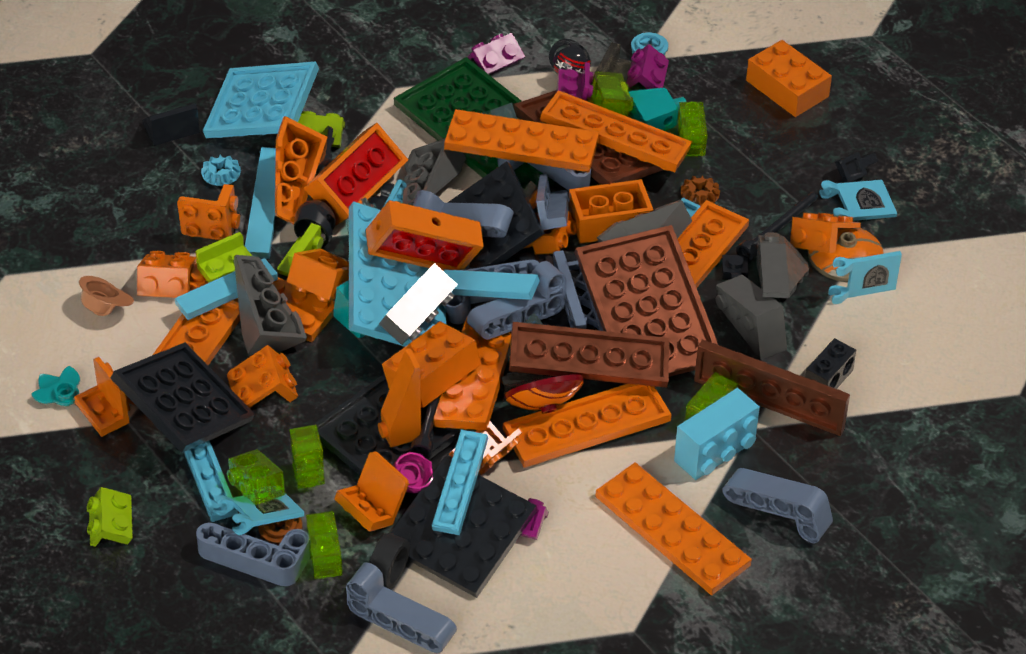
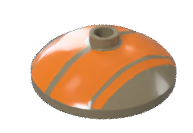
M838 228L835 253L808 250L809 260L819 273L841 282H848L849 273L845 276H838L836 274L838 267H833V260L835 258L856 259L884 254L878 239L862 228Z

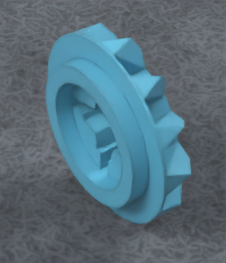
M647 32L639 34L631 42L632 53L637 49H643L648 44H652L651 46L664 56L668 51L667 40L656 33Z
M220 154L219 158L210 157L209 161L203 162L201 173L207 183L223 186L224 184L235 182L240 176L241 168L238 160H232L231 156L223 158Z

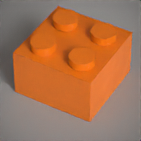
M320 248L294 253L286 282L295 285V289L298 291L311 292L316 294L317 299L331 302V300L335 299L336 288L349 280V260Z

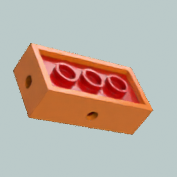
M375 123L349 144L304 189L313 200L324 201L332 208L336 217V226L349 218V206L353 201L364 204L409 159L382 127Z
M391 200L385 204L366 228L369 255L430 268L435 263L442 271L444 269L464 270L484 247L480 222Z

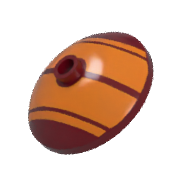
M563 375L534 381L506 392L505 399L511 405L525 410H541L542 414L555 412L558 410V405L570 400L584 383L583 376Z

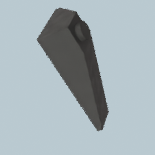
M446 138L413 149L408 157L409 160L405 164L407 176L404 177V182L407 187L403 190V203L413 206L419 190H426L436 194L462 171L466 160L465 155L462 152L444 150Z
M678 200L658 207L655 211L636 215L635 218L627 221L616 222L600 234L597 239L599 242L669 225L673 226L678 239L692 222V219L683 201Z
M774 232L758 235L757 269L763 297L790 298L797 289V283H802L803 276L809 274L807 260L784 236Z
M235 255L234 266L241 331L248 355L255 354L267 345L277 353H280L305 342L307 337L300 316L296 311L292 312L286 304L287 297L284 293L280 294L273 285L274 278L261 259L255 256Z

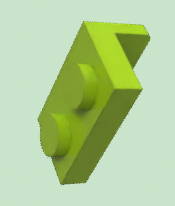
M311 111L302 112L298 123L319 133H322L327 126L332 127L334 142L331 147L341 148L342 133L345 128L343 117L335 113H327L326 116H320Z
M311 223L304 235L298 237L277 267V273L288 276L294 253L322 248L321 226Z
M100 487L95 496H91L87 503V512H89L87 533L90 534V545L96 547L102 538L128 545L133 538L131 495Z

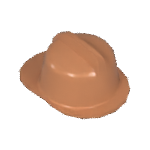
M83 276L79 280V285L82 289V304L98 316L111 314L115 306H130L134 303L132 296L102 278Z

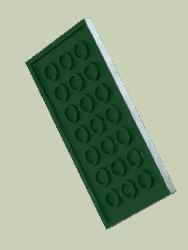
M467 57L394 97V105L437 141L446 138L455 109L520 119L512 113L513 104L522 101ZM463 153L466 157L464 163L482 178L499 167L498 158ZM526 162L514 170L527 197L538 189L539 177L543 174ZM548 177L550 188L558 184Z

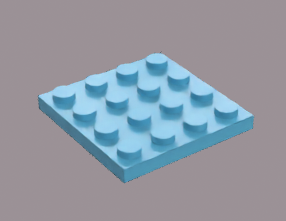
M303 62L230 68L203 129L205 137L222 138L276 134L279 131L284 116L298 122L319 70L317 63Z

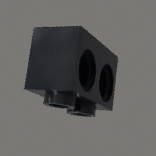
M834 338L806 368L805 378L837 389L852 373L857 350Z

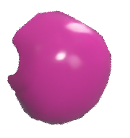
M408 452L400 455L393 465L408 479L407 493L415 494L420 492L421 489L428 487L433 479L432 462L425 459L421 454Z

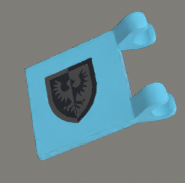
M825 180L821 183L823 190H820L819 193L823 199L839 194L845 209H833V214L836 217L850 216L853 217V221L897 217V211L882 180L834 183Z
M901 251L856 259L835 258L833 260V267H838L836 274L838 276H845L849 273L847 287L833 285L829 288L828 294L830 296L834 295L832 303L840 304L847 298L896 290L902 257Z
M281 489L234 498L224 495L214 497L216 504L222 503L219 508L213 509L217 515H226L234 508L240 512L232 517L234 522H241L239 526L232 527V530L237 535L245 534L254 526L304 517V511Z

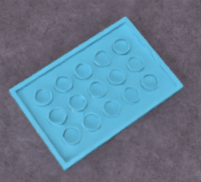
M353 201L349 206V330L401 345L379 323L429 268L369 255L366 228L381 210ZM442 304L436 309L439 312L438 315L429 324L425 321L420 326L423 331L416 338L439 321L446 324V309ZM408 339V340H407L403 345H401V346H405V347H406V346H407L408 344H410L412 341H411L410 339Z

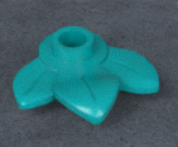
M67 366L62 371L60 377L41 373L38 383L40 389L32 392L31 395L36 401L44 404L72 405L75 403L74 396L79 394L77 387L81 381L80 376L71 366Z

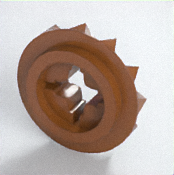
M703 175L701 178L692 176L690 180H684V184L681 186V196L700 206L706 200L715 203L720 196L719 184L714 183L712 178L705 179Z
M301 517L258 526L260 537L266 539L269 543H277L278 546L288 531L303 529ZM285 524V530H284V529H280L279 531L276 532L275 526H276V527H281L282 525Z

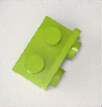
M240 232L204 246L195 252L197 269L208 283L235 271V255L252 256L244 246L243 235Z

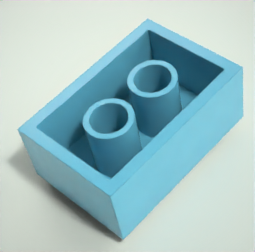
M737 387L677 426L674 461L695 480L703 475H709L717 466L723 462L730 461L735 454L744 448H750L754 444L760 406Z

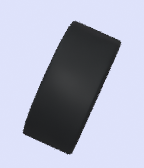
M386 533L380 538L369 563L375 565L382 572L384 587L392 589L400 579L410 551V543L407 539L391 533Z

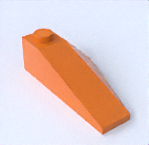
M286 116L282 119L276 137L275 216L294 225V216L298 207L307 201L309 194L305 191L304 187L315 177L327 136Z
M411 348L404 351L381 409V422L378 423L379 433L382 438L387 439L390 447L412 442L420 436L421 432L420 366Z

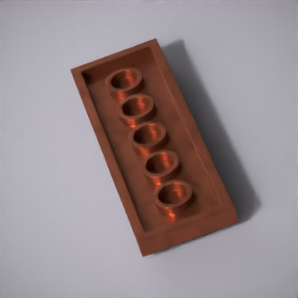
M513 322L509 371L550 376L582 375L583 379L667 388L669 381L670 338Z
M703 339L699 343L695 382L727 394L738 387L761 407L838 436L842 435L845 429L850 394L797 375L791 371L770 365L764 361L743 355L740 352L719 346L718 344Z

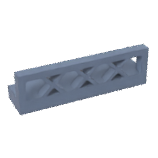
M541 174L536 199L541 227L543 230L567 226L569 209L568 190L551 192L547 174Z
M563 250L553 252V266L566 276V301L564 308L570 327L586 329V325L590 324L599 331H603L578 261L567 262ZM579 269L580 274L576 278L572 277L570 271ZM575 287L581 288L586 292L579 296L576 293ZM581 305L591 309L588 315L583 314Z

